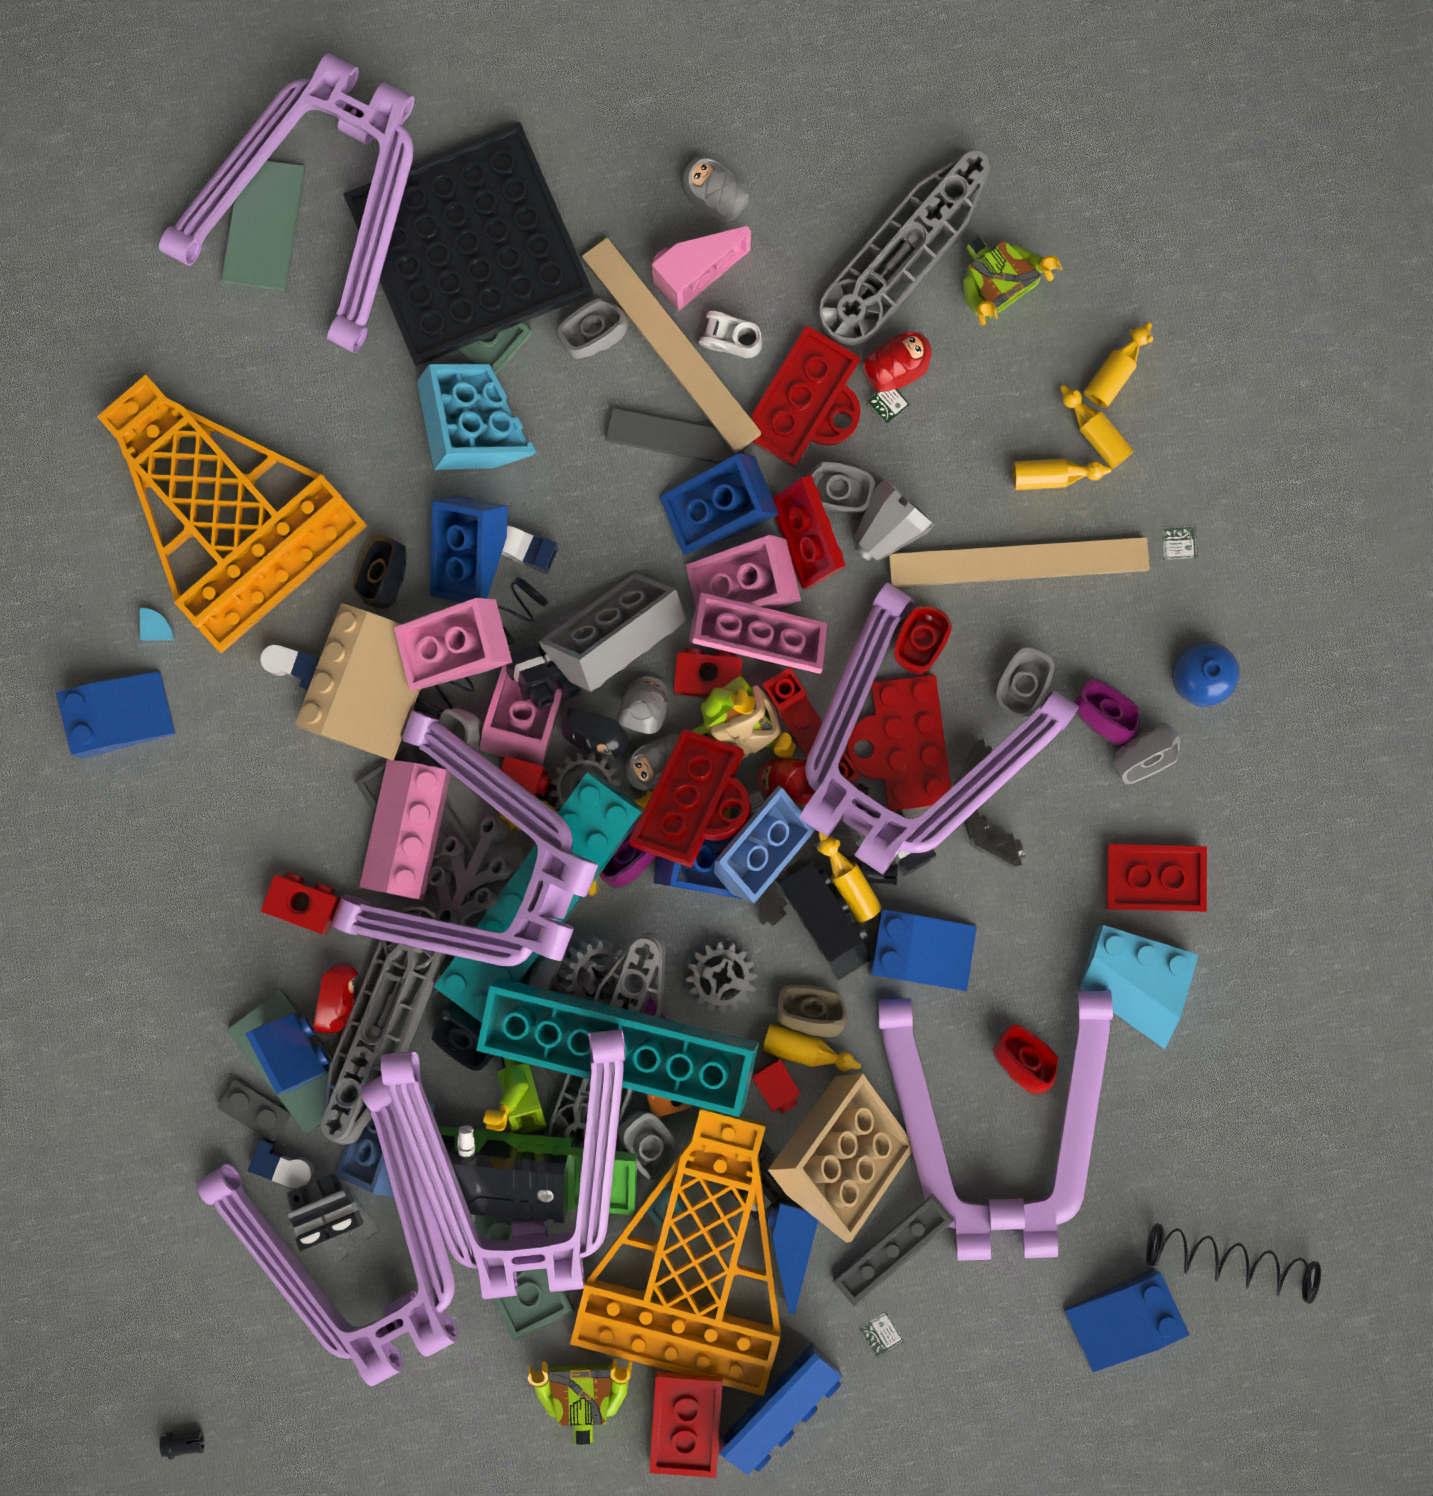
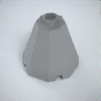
M883 479L875 488L869 506L853 539L858 543L855 549L868 561L872 557L880 561L926 535L935 524L886 479Z

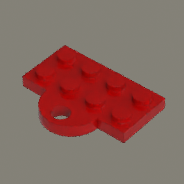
M806 325L750 416L751 420L761 431V435L751 443L791 467L796 468L811 442L822 446H834L848 440L858 427L861 409L857 396L846 384L861 362V357ZM843 413L848 415L851 419V425L846 429L837 428L833 424V418L837 414Z
M936 675L874 682L871 690L875 715L864 718L854 727L847 743L848 758L862 776L872 780H884L888 810L893 812L931 807L951 789ZM863 740L868 741L873 747L872 755L865 759L858 757L854 751L855 744Z
M683 729L629 840L631 847L692 867L705 839L720 841L737 835L749 821L751 815L749 795L745 787L738 780L734 779L745 755L743 748ZM730 807L741 809L740 815L734 819L724 817V812Z

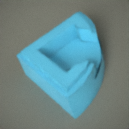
M140 608L141 641L175 640L173 628L161 614L152 609Z

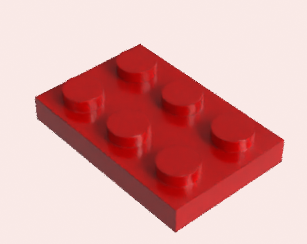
M811 475L800 478L773 497L779 512L775 519L782 537L787 541L791 561L802 590L814 587L846 567L842 550L838 546L830 519L827 517L821 502L819 490L815 486Z
M1107 844L1106 910L1207 912V846Z
M656 1372L649 1473L716 1478L723 1376Z

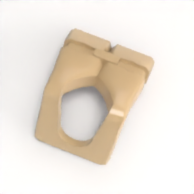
M757 685L752 687L753 695L756 698V709L753 710L752 714L734 717L730 721L719 723L710 729L711 734L716 740L743 748L745 754L743 759L748 757L749 753H756L777 738L781 732L775 706ZM766 706L773 729H753L755 724L764 716Z

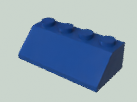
M811 1343L765 1391L764 1396H760L719 1439V1453L747 1475L753 1469L757 1472L760 1471L771 1459L769 1453L777 1444L783 1447L795 1433L792 1429L800 1420L804 1423L807 1422L818 1410L816 1404L824 1395L830 1398L841 1386L839 1382L842 1377L841 1371Z

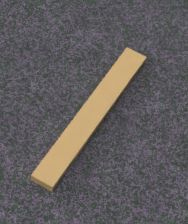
M605 238L582 255L586 265L736 454L759 437L761 431L611 241Z
M1147 537L896 553L889 555L891 584L895 587L1141 572L1150 569Z

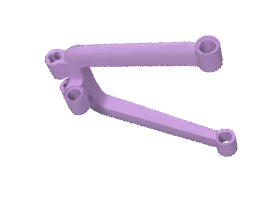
M327 53L321 59L312 79H298L290 82L277 94L182 214L176 225L170 226L165 230L159 243V250L183 264L191 266L201 252L205 237L299 119L310 110H320L339 118V131L366 145L370 144L375 138L380 146L341 303L336 312L338 316L331 324L328 336L326 337L327 340L352 353H356L361 348L367 335V327L365 325L370 316L413 160V142L409 133L402 125L413 109L415 98L387 82H382L379 85L369 106L348 96V93L353 89L358 79L359 69L339 57Z
M889 582L884 585L873 602V609L868 615L807 757L805 766L806 778L815 794L799 817L800 820L828 837L843 816L842 821L866 837L858 848L855 857L882 875L900 850L910 853H923L939 845L1055 738L1060 730L1063 731L1079 708L1077 704L1051 689L1040 708L1038 707L1036 712L923 815L915 819H907L886 809L847 781L840 774L838 764L892 636L915 602L912 597Z
M412 710L402 735L403 741L420 747V750L429 754L536 842L538 855L533 875L511 926L502 933L375 907L366 900L350 894L341 896L331 926L349 934H360L366 937L500 966L520 964L533 951L544 957L562 961L574 928L551 917L564 919L573 895L587 896L598 864L571 852V831L568 824L559 814L454 733L439 724L438 719Z
M1110 990L1077 991L1079 1003L1078 1031L1053 1186L1050 1193L1044 1198L1023 1201V1198L989 1199V1203L964 1201L954 1191L913 1036L911 998L878 1000L879 1027L882 1029L883 1041L924 1199L934 1194L954 1217L955 1220L948 1227L954 1228L956 1231L957 1261L991 1260L990 1230L1022 1229L1024 1258L1058 1257L1057 1225L1073 1218L1079 1211L1084 1199L1108 1045L1110 1020L1113 1018Z
M622 1029L588 1033L592 1072L577 1218L575 1225L569 1231L548 1236L547 1222L537 1221V1218H531V1220H512V1240H489L483 1238L478 1233L422 1087L417 1051L381 1055L384 1086L388 1085L391 1100L447 1248L460 1264L478 1269L483 1299L517 1296L518 1283L516 1271L547 1268L550 1292L585 1288L582 1258L598 1250L604 1242L607 1233L624 1072L623 1061L626 1059Z
M382 1075L361 1086V1096L366 1106L372 1111L370 1114L375 1123L417 1277L418 1292L415 1290L410 1291L383 1307L384 1317L380 1320L356 1327L349 1324L246 1195L242 1187L240 1174L234 1166L224 1164L197 1181V1190L202 1200L208 1205L215 1206L220 1216L321 1345L329 1353L339 1358H352L361 1377L370 1386H374L402 1371L403 1360L401 1354L391 1343V1340L409 1332L419 1352L426 1357L433 1355L458 1340L456 1325L445 1312V1309L451 1303L455 1291L453 1271L438 1221L391 1100L388 1085L384 1086Z

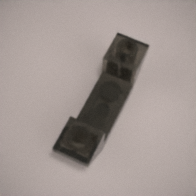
M984 739L978 740L973 744L952 784L953 787L993 751L991 745L985 746ZM978 809L964 821L972 847L1011 868L1022 865L1021 858L1025 857L1020 839L1014 840L1013 833L987 841L986 835L990 834L989 825L985 815H979Z
M814 831L774 881L779 884V882L791 876L794 871L790 867L799 859L805 863L818 851L815 847L820 842L818 831ZM831 832L829 835L840 841L838 852L847 859L857 852L859 846L856 843L861 839L858 833ZM771 884L760 896L759 923L764 926L769 922L773 927L787 914L783 908L788 903Z

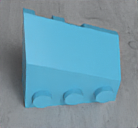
M429 364L417 380L434 470L494 469L537 453L532 442L528 443L521 430L523 425L518 416L514 417L507 405V396L489 364Z
M1100 925L1097 926L1079 989L1081 991L1110 990L1113 1013L1165 1050L1181 1018L1199 955Z

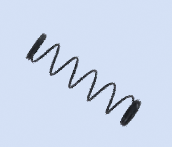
M516 577L517 579H514V582L511 583V589L530 619L503 606H497L499 609L507 611L525 621L533 622V616L516 593L514 584H517L541 606L546 607L548 601L521 577ZM503 626V629H504L505 634L508 636L509 640L511 641V642H508V641H507V644H508V645H514V641H513L511 635H510L509 632L506 630V628ZM465 677V679L467 680L472 689L466 688L454 681L448 682L465 691H475L474 685L468 677ZM434 685L450 709H454L439 686ZM419 696L416 700V703L435 719L439 720L440 714L436 710L442 713L445 711L422 700Z
M1156 1223L1151 1230L1146 1251V1262L1149 1266H1157L1168 1239L1174 1232L1178 1231L1182 1234L1184 1242L1185 1274L1188 1273L1198 1247L1208 1238L1213 1242L1215 1250L1216 1282L1219 1279L1228 1255L1236 1246H1240L1244 1250L1246 1259V1289L1249 1288L1258 1263L1265 1254L1270 1253L1274 1256L1277 1267V1296L1280 1295L1283 1282L1292 1265L1296 1261H1302L1306 1266L1302 1285L1303 1301L1306 1304H1311L1317 1297L1321 1282V1266L1317 1261H1312L1308 1265L1303 1258L1299 1257L1289 1264L1281 1278L1278 1258L1273 1251L1268 1250L1259 1256L1250 1272L1247 1250L1243 1244L1236 1243L1227 1251L1219 1267L1218 1249L1212 1236L1207 1235L1197 1243L1188 1261L1187 1241L1181 1229L1176 1228L1172 1230L1164 1242L1162 1224ZM1315 1267L1314 1282L1312 1287L1311 1275Z

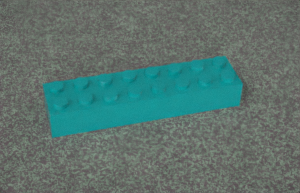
M594 771L585 774L557 813L570 828L572 835L571 852L598 864L591 886L636 825L645 809ZM535 844L500 893L495 907L488 910L476 928L502 933L511 926L533 875L538 855L537 844ZM573 895L564 919L551 918L565 923L583 897ZM533 951L525 961L515 966H500L455 956L434 988L482 1023L489 986L499 978L522 983L541 955Z
M499 978L489 986L476 1051L591 1079V1051L588 1033L622 1029L626 1058L623 1061L622 1088L737 1117L740 1116L745 1108L759 1042Z

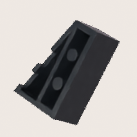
M811 862L779 882L784 895L817 944V948L828 961L838 981L871 961L864 940L868 938L867 934L858 921L852 924L846 915L851 910L841 895L835 897L829 889L833 886V883L824 869L818 871Z

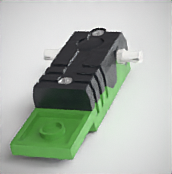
M468 1125L461 1126L460 1128H440L439 1132L473 1222H476V1215L513 1219L515 1216H518L523 1220L537 1218V1221L547 1222V1220H554V1223H564L568 1209L577 1210L584 1148L573 1147V1139L473 1130ZM615 1151L609 1213L634 1216L637 1191V1153Z

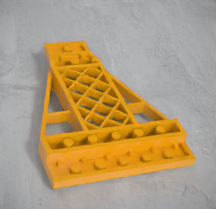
M146 374L97 416L118 440L122 455L127 461L175 600L174 603L221 654L367 527L365 522L322 474H318L168 399ZM217 432L268 458L251 473L244 474L215 443L210 434ZM182 437L196 438L195 454L179 453V443ZM203 439L217 455L201 454ZM171 446H173L172 453L166 452ZM156 459H172L170 475L154 474ZM178 459L194 460L193 476H177ZM201 460L217 461L216 478L200 477ZM276 462L313 479L307 487L279 511H276L255 487V481ZM223 463L230 468L238 479L222 478ZM155 480L170 481L169 496ZM176 482H193L191 499L175 498ZM199 483L215 484L214 500L198 499ZM222 484L238 485L237 501H221ZM245 486L260 503L243 502ZM148 487L153 489L184 525V530L166 546L146 492ZM176 504L191 505L190 520ZM197 505L214 506L213 523L196 522ZM220 506L237 507L235 524L219 523ZM243 508H259L258 525L242 524ZM267 510L272 517L265 522V511ZM197 528H212L211 544ZM218 529L235 530L234 547L217 546ZM241 530L255 531L240 544ZM190 537H195L214 558L217 565L185 593L181 594L169 555ZM218 551L231 553H229L225 558H223L218 553Z
M700 1108L692 1138L587 1277L570 1342L571 1345L675 1373L723 1376L724 1386L764 1396L781 1336L758 1156L766 1123ZM683 1174L693 1176L681 1184ZM706 1180L726 1186L713 1193ZM671 1181L673 1188L660 1238L657 1241H650L629 1235L666 1184ZM700 1181L708 1196L692 1204L684 1189ZM739 1189L748 1191L746 1200L743 1198ZM732 1190L740 1205L725 1213L717 1198ZM679 1192L687 1208L673 1215ZM712 1202L720 1216L704 1224L696 1210ZM752 1204L758 1205L766 1271L744 1266L738 1262ZM743 1211L738 1231L736 1232L729 1218ZM691 1213L699 1228L684 1236L675 1221ZM724 1222L732 1237L717 1245L708 1230ZM671 1225L679 1240L664 1248ZM703 1233L711 1249L696 1257L688 1241ZM622 1243L650 1250L654 1253L655 1258L648 1285L643 1291L600 1281L597 1278ZM734 1243L728 1265L720 1250ZM683 1245L691 1260L676 1268L667 1253ZM715 1254L723 1269L708 1277L700 1262ZM661 1258H663L670 1272L656 1279ZM695 1265L703 1280L687 1288L680 1273ZM740 1274L768 1282L772 1325L735 1317L725 1312L729 1291L735 1275ZM726 1275L720 1296L712 1282ZM674 1277L683 1292L668 1299L659 1285ZM707 1286L715 1301L704 1307H699L692 1294ZM653 1289L655 1290L657 1295L652 1294ZM684 1298H687L690 1304L679 1301Z

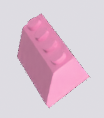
M701 592L692 618L689 642L821 674L823 670L827 623Z
M387 759L360 888L424 901L428 885V875L431 871L450 783V771L418 763Z

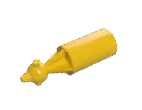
M1151 322L1136 327L1134 330L1131 329L1129 335H1131L1132 341L1120 350H1113L1083 392L1092 403L1104 409H1107L1136 369L1140 346L1153 341L1150 333Z
M1065 385L1060 387L1064 405L1075 410L1080 427L1079 431L1111 469L1117 467L1134 452V449L1102 411L1099 412L1082 403V396L1078 390L1070 389Z
M1066 458L1013 461L1012 465L1014 490L1067 487L1085 476L1090 480H1099L1103 475L1111 472V467L1104 466L1097 461H1092L1085 467L1068 461Z
M819 832L820 842L817 849L822 854L830 857L831 879L850 908L854 918L859 923L873 918L883 907L857 863L851 862L838 852L839 840L832 836L826 837Z
M769 1024L761 1052L809 1067L835 1064L837 1069L843 1072L851 1069H860L861 1064L854 1060L850 1053L841 1052L836 1054L820 1038Z

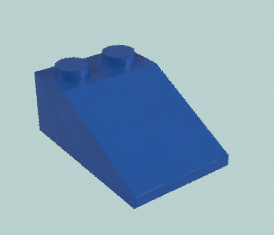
M740 453L659 496L683 555L752 529L779 514L756 457Z
M458 495L432 501L430 596L460 603L474 598L487 599L507 538V505Z
M160 671L85 684L56 692L70 753L74 757L84 759L176 734Z
M735 836L720 841L705 839L692 867L658 856L653 883L742 899L731 894L714 874L715 860Z
M882 909L878 917L869 975L967 991L977 926Z
M299 1013L290 1014L245 1033L276 1094L294 1091L329 1072L326 1064L330 1063L326 1051L321 1045L316 1046L311 1037L315 1032L309 1019L306 1016L301 1018Z
M779 1198L777 1205L771 1204L767 1227L771 1228L788 1313L795 1314L818 1220L796 1202Z
M1155 1268L1064 1310L1093 1372L1157 1351L1190 1335L1161 1272Z

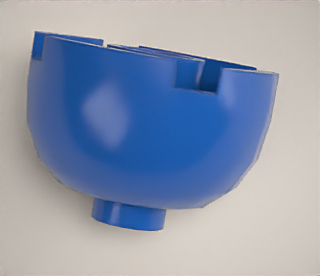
M1199 642L1186 648L1177 658L1172 669L1173 684L1177 693L1183 699L1198 707H1213L1227 700L1235 691L1240 677L1239 665L1234 654L1225 646L1214 642Z

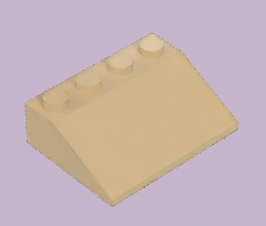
M341 603L295 726L394 761L409 716L421 690H409L394 632V627L402 624Z
M863 1073L835 1076L768 1171L786 1195L848 1243L853 1240L911 1154L912 1149L908 1135Z

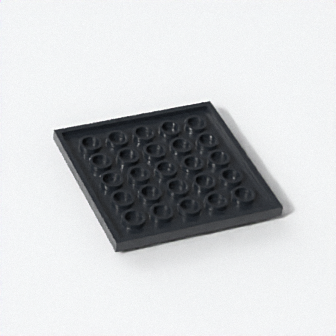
M520 122L410 167L379 281L415 366L429 362L593 294L590 282ZM371 183L344 193L358 230L360 229Z

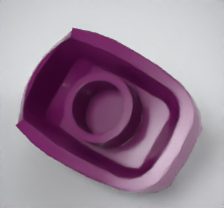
M1095 679L1089 680L1078 693L1074 701L1079 706L1076 714L1094 732L1104 736L1113 745H1124L1137 734L1139 729V707L1128 697L1104 682Z
M636 825L599 875L610 887L622 888L639 877L646 867L655 860L656 855L631 847L629 840Z

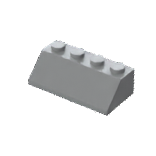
M633 573L544 637L539 643L541 648L571 683L591 692L600 687L615 673L626 668L630 662L642 653L649 651L653 645L665 636L672 634L676 628L686 622V618L676 589L640 574Z

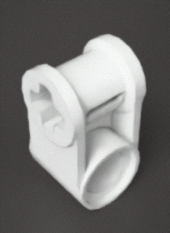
M708 311L706 316L708 324L704 336L700 337L698 342L701 346L713 351L726 352L743 358H752L759 354L762 349V337L760 329L756 324L721 312ZM746 334L756 338L755 342L749 346L742 345L739 340Z

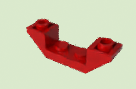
M791 667L762 685L775 706L779 717L807 759L822 725V720L809 702L807 692ZM844 751L838 764V769L847 781L853 783L861 776Z

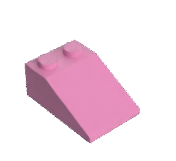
M744 226L677 243L670 249L667 247L662 249L653 258V284L679 312L750 251L751 230Z
M767 535L685 565L695 607L701 592L772 610L801 601L787 541L784 538Z
M474 598L394 627L410 691L483 673L512 663L496 599Z
M506 664L502 666L482 729L479 749L480 751L498 756H508L543 766L563 694L560 689L552 691L554 702L549 707L538 710L530 699L523 700L516 680L512 681L506 672Z

